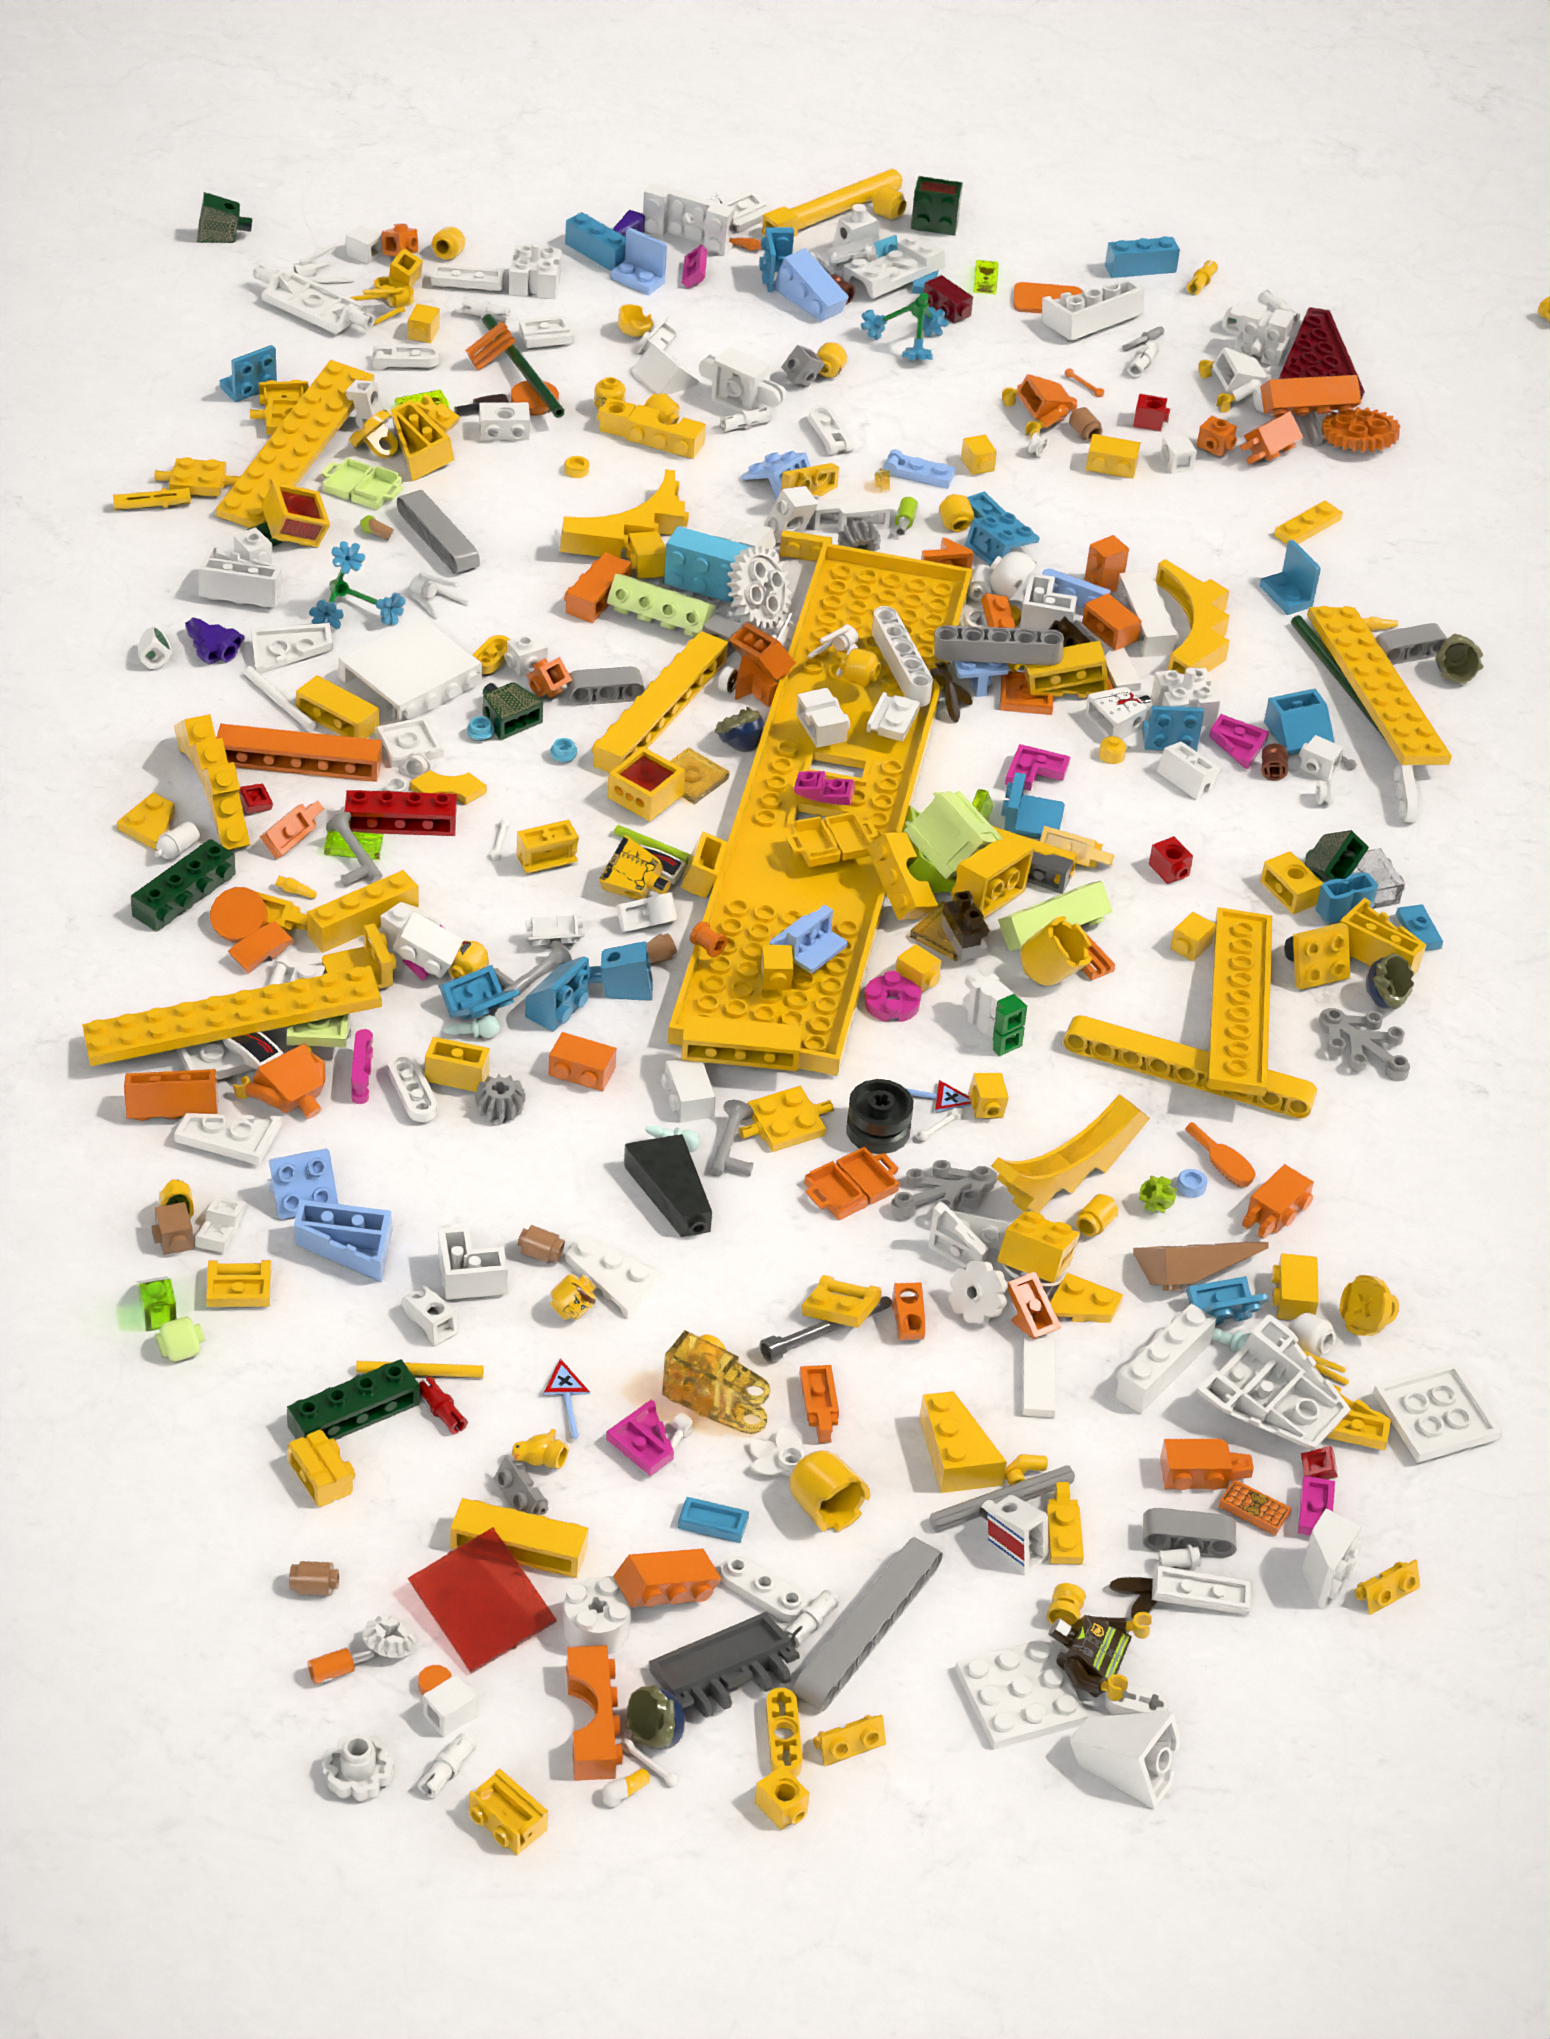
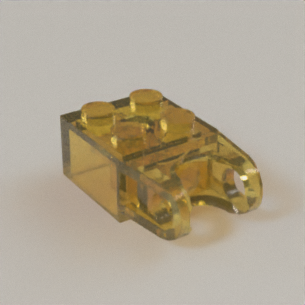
M684 1330L665 1353L662 1395L674 1403H679L693 1410L702 1417H707L746 1434H756L765 1429L767 1413L760 1405L764 1404L770 1396L769 1383L763 1377L739 1363V1356ZM756 1386L761 1388L763 1393L754 1396L748 1393V1388ZM747 1415H754L761 1421L757 1424H748L743 1418Z

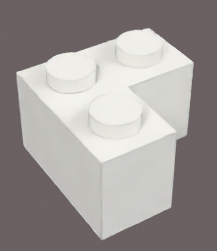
M1030 573L1023 602L1020 628L1048 630L1055 620L1061 621L1064 616L1073 623L1077 597L1053 593L1055 577Z
M469 1226L438 1229V1257L445 1300L507 1294L508 1267L504 1246L473 1249Z

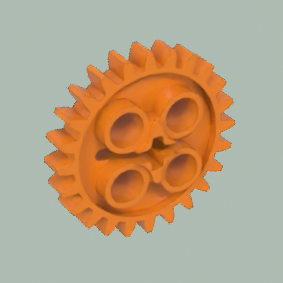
M1356 407V410L1349 413H1339L1338 410V413L1331 412L1330 415H1326L1325 419L1322 420L1321 430L1325 437L1324 440H1328V444L1334 443V447L1343 446L1342 450L1350 448L1352 452L1361 450L1364 453L1368 449L1374 452L1376 448L1382 451L1384 447L1390 448L1391 444H1396V440H1399L1400 424H1398V420H1393V415L1387 416V412L1378 413V409L1370 411L1368 407L1362 410Z

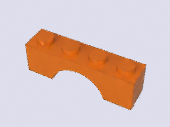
M607 1645L567 1647L566 1675L568 1695L583 1700L595 1713L594 1719L588 1725L573 1732L572 1759L574 1781L615 1779L616 1765H622L623 1763L622 1744H615V1736H620L619 1715H613V1708L618 1707L617 1687H611L610 1679H615L616 1676L615 1659L608 1658Z

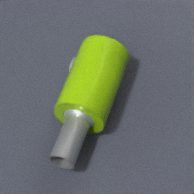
M912 497L901 499L895 517V524L898 526L896 533L898 535H904L906 529L913 525L918 502Z

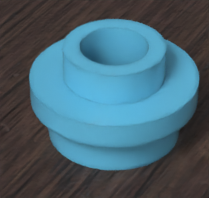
M477 716L471 719L468 724L467 733L473 739L479 741L486 740L494 734V726L489 718Z
M559 738L551 746L550 755L557 761L568 762L577 756V747L571 739Z

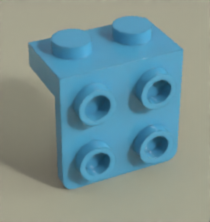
M1015 772L1013 783L1008 782L1005 798L1009 800H1004L1001 816H1006L1004 830L1041 838L1044 826L1060 830L1065 804L1062 801L1023 795L1026 774Z
M488 965L439 985L450 1018L461 1016L462 1020L472 1017L477 1018L489 1013V1010L496 1007L501 1008L514 1003L513 997L520 995L519 989L502 991L493 965Z
M1246 1276L1189 1286L1186 1289L1189 1304L1192 1303L1205 1311L1206 1314L1216 1318V1325L1224 1323V1319L1234 1318L1235 1322L1248 1320L1253 1317L1252 1314L1254 1312L1262 1310L1261 1306L1269 1300L1267 1293L1251 1296Z

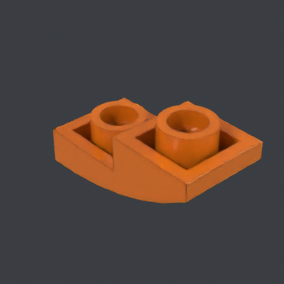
M273 921L243 938L229 949L228 953L249 974L268 956L272 960L277 957L294 940Z

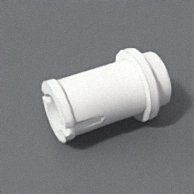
M1191 1544L1182 1549L1159 1550L1158 1552L1159 1566L1178 1567V1569L1189 1568L1190 1571H1193L1195 1567L1201 1565L1199 1548L1192 1547Z

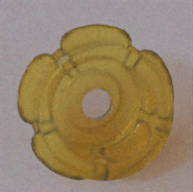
M880 468V473H875V487H880V492L882 490H890V470H882Z

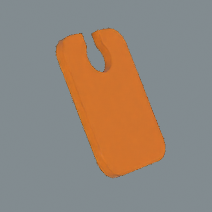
M1018 282L1014 285V308L1020 312L1042 314L1043 297L1051 296L1052 300L1061 298L1062 293L1070 292L1071 296L1082 294V289L1067 285Z

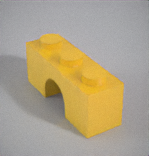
M639 404L636 406L627 419L626 440L690 459H694L705 444V423L683 417L675 425H665L659 422L660 410Z
M907 832L884 833L867 846L898 920L921 919L938 906L928 881L916 880L907 869V864L917 857Z

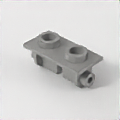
M505 1455L493 1479L513 1509L529 1514L537 1513V1515L547 1513L549 1510L548 1500L542 1495L538 1487L531 1488L534 1481L525 1470V1466L517 1461H512L508 1455Z

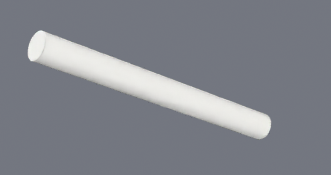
M252 667L246 668L244 671L245 676L306 730H314L316 723L255 669Z

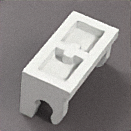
M1178 742L1164 748L1157 769V773L1194 799L1200 798L1203 790L1211 791L1217 774L1220 772L1218 766L1183 742Z

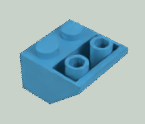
M1316 688L1268 698L1264 723L1277 742L1287 748L1288 755L1300 752L1302 746L1305 743L1309 744L1315 735L1333 743L1335 742L1328 706Z
M583 956L565 962L552 971L526 996L525 1017L553 1032L561 1024H565L571 1015L579 1007H583L588 1000L589 958Z

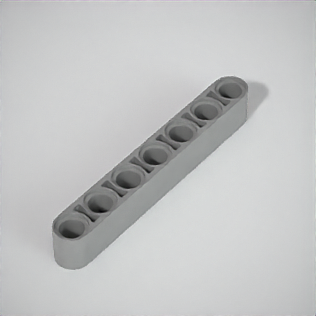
M912 1537L801 1673L796 1681L793 1693L817 1709L825 1711L934 1575L941 1563L943 1553L916 1537Z

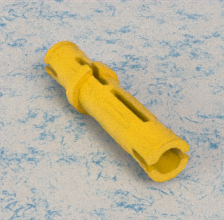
M189 487L173 490L161 488V491L113 494L115 511L155 506L168 508V505L191 504Z

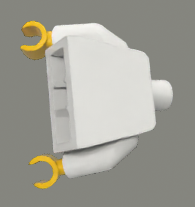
M1223 347L1219 356L1214 358V361L1211 362L1210 360L1203 359L1198 365L1201 378L1210 377L1212 375V368H1214L1225 390L1231 393L1230 395L1222 393L1217 397V407L1221 405L1220 411L1222 413L1230 410L1232 401L1238 402L1247 396H1253L1254 391L1258 387L1272 379L1270 374L1264 373L1258 360Z

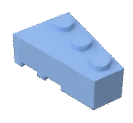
M806 248L784 258L773 285L774 290L821 322L841 313L849 298Z
M300 1199L294 1222L296 1245L382 1282L393 1232L391 1211Z

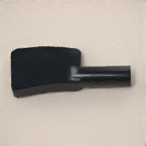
M506 394L488 395L473 399V404L454 407V412L459 416L479 413V403H509Z

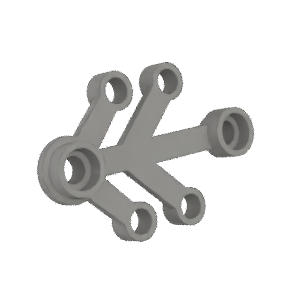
M1328 1008L1320 1013V1026L1323 1031L1329 1033L1327 1050L1330 1054L1340 1056L1344 1053L1346 1041L1341 1038V1032L1349 1038L1351 1052L1349 1066L1352 1070L1361 1072L1366 1069L1368 1058L1363 1054V1049H1365L1387 1065L1385 1074L1389 1079L1393 1081H1404L1407 1079L1410 1070L1407 1058L1402 1055L1393 1056L1375 1043H1389L1395 1046L1402 1044L1405 1035L1402 1028L1393 1026L1388 1029V1032L1357 1030L1352 1027H1367L1371 1030L1379 1029L1382 1025L1383 1016L1377 1011H1370L1366 1016L1346 1015L1339 1009Z
M937 1160L933 1163V1175L936 1178L924 1176V1171L921 1169H910L906 1173L909 1186H922L932 1189L914 1195L908 1192L897 1193L891 1202L892 1215L900 1219L911 1218L915 1215L916 1205L943 1196L944 1198L938 1199L935 1202V1206L941 1201L950 1210L954 1211L953 1206L961 1190L970 1187L971 1189L965 1190L962 1193V1205L965 1208H976L980 1205L981 1194L989 1192L994 1188V1184L997 1182V1173L987 1166H978L971 1171L951 1168L950 1162L946 1160ZM947 1177H949V1178H955V1179H960V1180L953 1181V1180H946V1179H942V1178H947Z

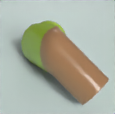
M371 515L365 516L360 521V527L363 532L376 534L386 540L390 539L394 531L393 528L377 521Z

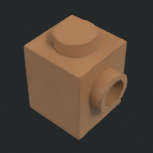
M182 1202L155 1207L156 1225H152L154 1243L161 1244L163 1255L194 1249L193 1228L186 1203Z

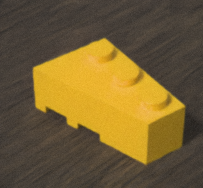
M412 400L390 410L394 432L412 482L454 460L450 437Z
M1100 641L1063 647L1062 661L1056 665L1024 664L1025 677L1031 695L1062 697L1063 694H1077L1078 698H1086L1089 694L1109 690L1107 661Z
M1362 899L1340 920V923H1345L1349 926L1350 957L1358 959L1371 967L1376 960L1395 953L1408 961V965L1412 967L1411 970L1414 972V975L1418 972L1426 944L1403 926L1397 928L1388 921L1389 916L1385 912H1380L1379 914L1373 910L1368 899Z
M955 1392L923 1394L919 1420L940 1493L1003 1486L1007 1461Z

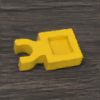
M426 394L423 396L421 403L419 401L415 403L445 433L452 429L460 419L459 415L444 404H434L433 400Z

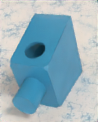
M646 941L604 949L601 953V966H589L590 976L588 984L603 983L606 997L610 999L652 1000L653 976Z

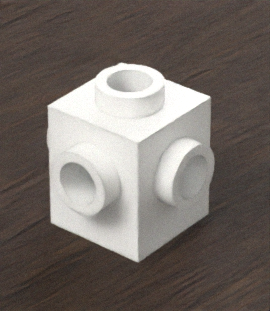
M535 632L507 641V653H505L506 663L510 668H513L518 676L525 675L534 670L533 664L544 658L547 659L548 647Z

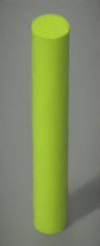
M617 825L614 829V835L623 838L625 835L639 845L663 851L688 864L691 855L621 825Z

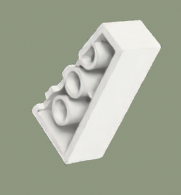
M1129 279L1102 285L1101 290L1095 288L1082 289V294L1071 296L1070 292L1062 293L1061 298L1052 300L1051 296L1043 297L1042 323L1070 341L1078 340L1080 337L1096 333L1098 330L1114 326L1116 323L1143 314L1145 288Z

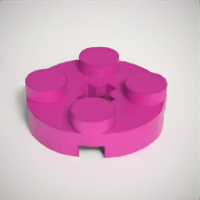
M887 971L883 976L872 979L865 987V1007L873 1017L881 1021L889 1022V1018H898V1022H904L913 1018L918 1013L922 990L913 981L901 976L899 972Z

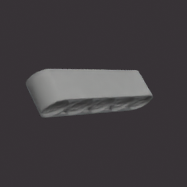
M417 490L397 497L396 505L402 518L452 573L457 574L480 565V557L474 545L423 490Z
M945 625L935 630L934 655L936 658L944 661L1056 665L1063 658L1064 637L1057 630Z

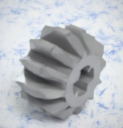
M863 519L859 523L853 521L852 525H844V531L838 533L837 542L840 546L868 551L880 549L881 537L872 522H865Z
M498 1074L497 1078L487 1076L485 1082H479L477 1093L475 1094V1103L480 1116H487L489 1122L493 1119H499L502 1123L505 1118L513 1121L516 1115L522 1113L526 1099L521 1082L518 1080L513 1081L511 1075L506 1078L501 1077L500 1074Z

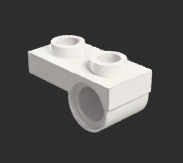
M672 892L616 905L622 932L678 920Z

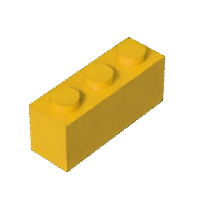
M318 675L296 690V706L310 719L341 736L367 739L375 732V727L379 726L378 707Z

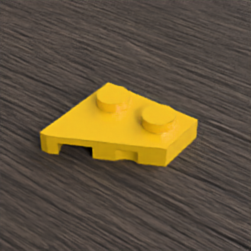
M153 792L117 821V830L157 850L156 844L159 836L169 830V822L175 813V804Z
M1066 1273L1050 1304L1057 1317H1072V1322L1094 1321L1096 1323H1111L1122 1303L1123 1294Z
M1333 1385L1337 1392L1340 1394L1341 1388L1336 1385ZM1340 1394L1351 1410L1326 1438L1385 1451L1391 1419L1378 1411L1370 1409L1367 1404L1359 1399L1353 1402Z

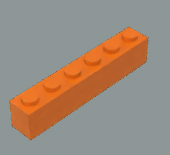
M220 723L216 739H223L228 763L234 762L235 767L377 782L382 764V740L222 723Z

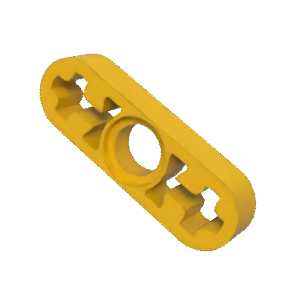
M779 1687L771 1690L766 1698L765 1713L770 1766L773 1772L784 1765L782 1761L783 1751H789L788 1758L791 1765L785 1767L796 1778L801 1772L803 1759L797 1698L791 1690ZM777 1702H783L785 1706L784 1716H779V1705ZM779 1728H787L792 1731L793 1736L788 1739H781L774 1732Z

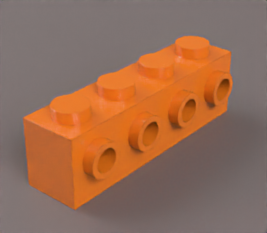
M1357 375L1271 379L1260 386L1264 414H1273V417H1278L1290 411L1295 413L1296 416L1307 415L1314 411H1317L1318 415L1331 413L1332 410H1339V413H1349L1353 411L1354 407L1361 404Z

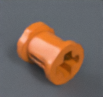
M701 921L693 928L689 940L691 943L699 944L706 949L707 955L710 957H717L725 949L728 939L724 934H717L713 931L709 923Z

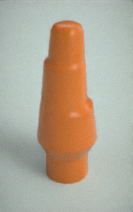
M737 237L729 239V242L735 246L744 247L751 251L761 250V241L755 238Z

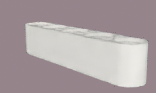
M888 606L876 608L872 624V636L904 696L919 701V707L926 706L930 702L933 682L928 668L896 610Z

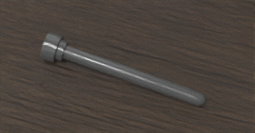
M887 1296L881 1297L880 1302L869 1316L889 1308L892 1304L891 1299ZM823 1321L784 1338L772 1335L760 1341V1351L764 1359L768 1363H772L782 1359L784 1354L787 1353V1349L846 1325Z

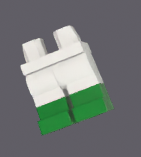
M980 971L967 975L965 985L970 989V993H967L963 998V1006L968 1010L967 1022L971 1026L976 1024L978 1031L988 1035L994 1041L993 1051L999 1057L1022 1047L1027 1005L1000 982L999 977L995 973L986 977Z

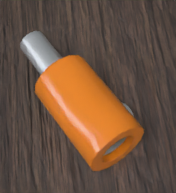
M345 1647L307 1661L310 1677L313 1683L317 1685L355 1671L354 1664L374 1658V1652L369 1647L350 1653L349 1649Z

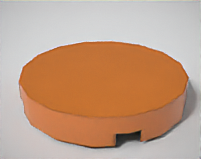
M527 380L516 384L512 388L511 403L528 402L530 415L545 414V411L549 410ZM543 381L559 402V391L549 382Z
M234 887L222 892L215 899L210 910V920L215 932L229 942L238 943L252 932L265 926L268 911L262 897L256 891L246 887Z

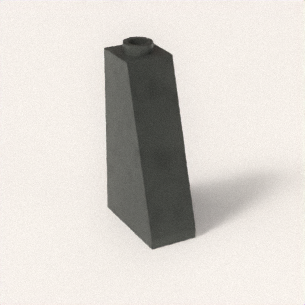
M683 1134L626 1143L624 1147L625 1169L679 1235L685 1237L711 1232L712 1209Z

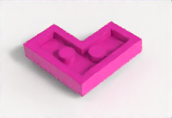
M1019 744L1006 775L1005 785L1008 782L1013 783L1015 772L1026 774L1024 790L1031 791L1037 775L1063 781L1070 765L1071 757Z

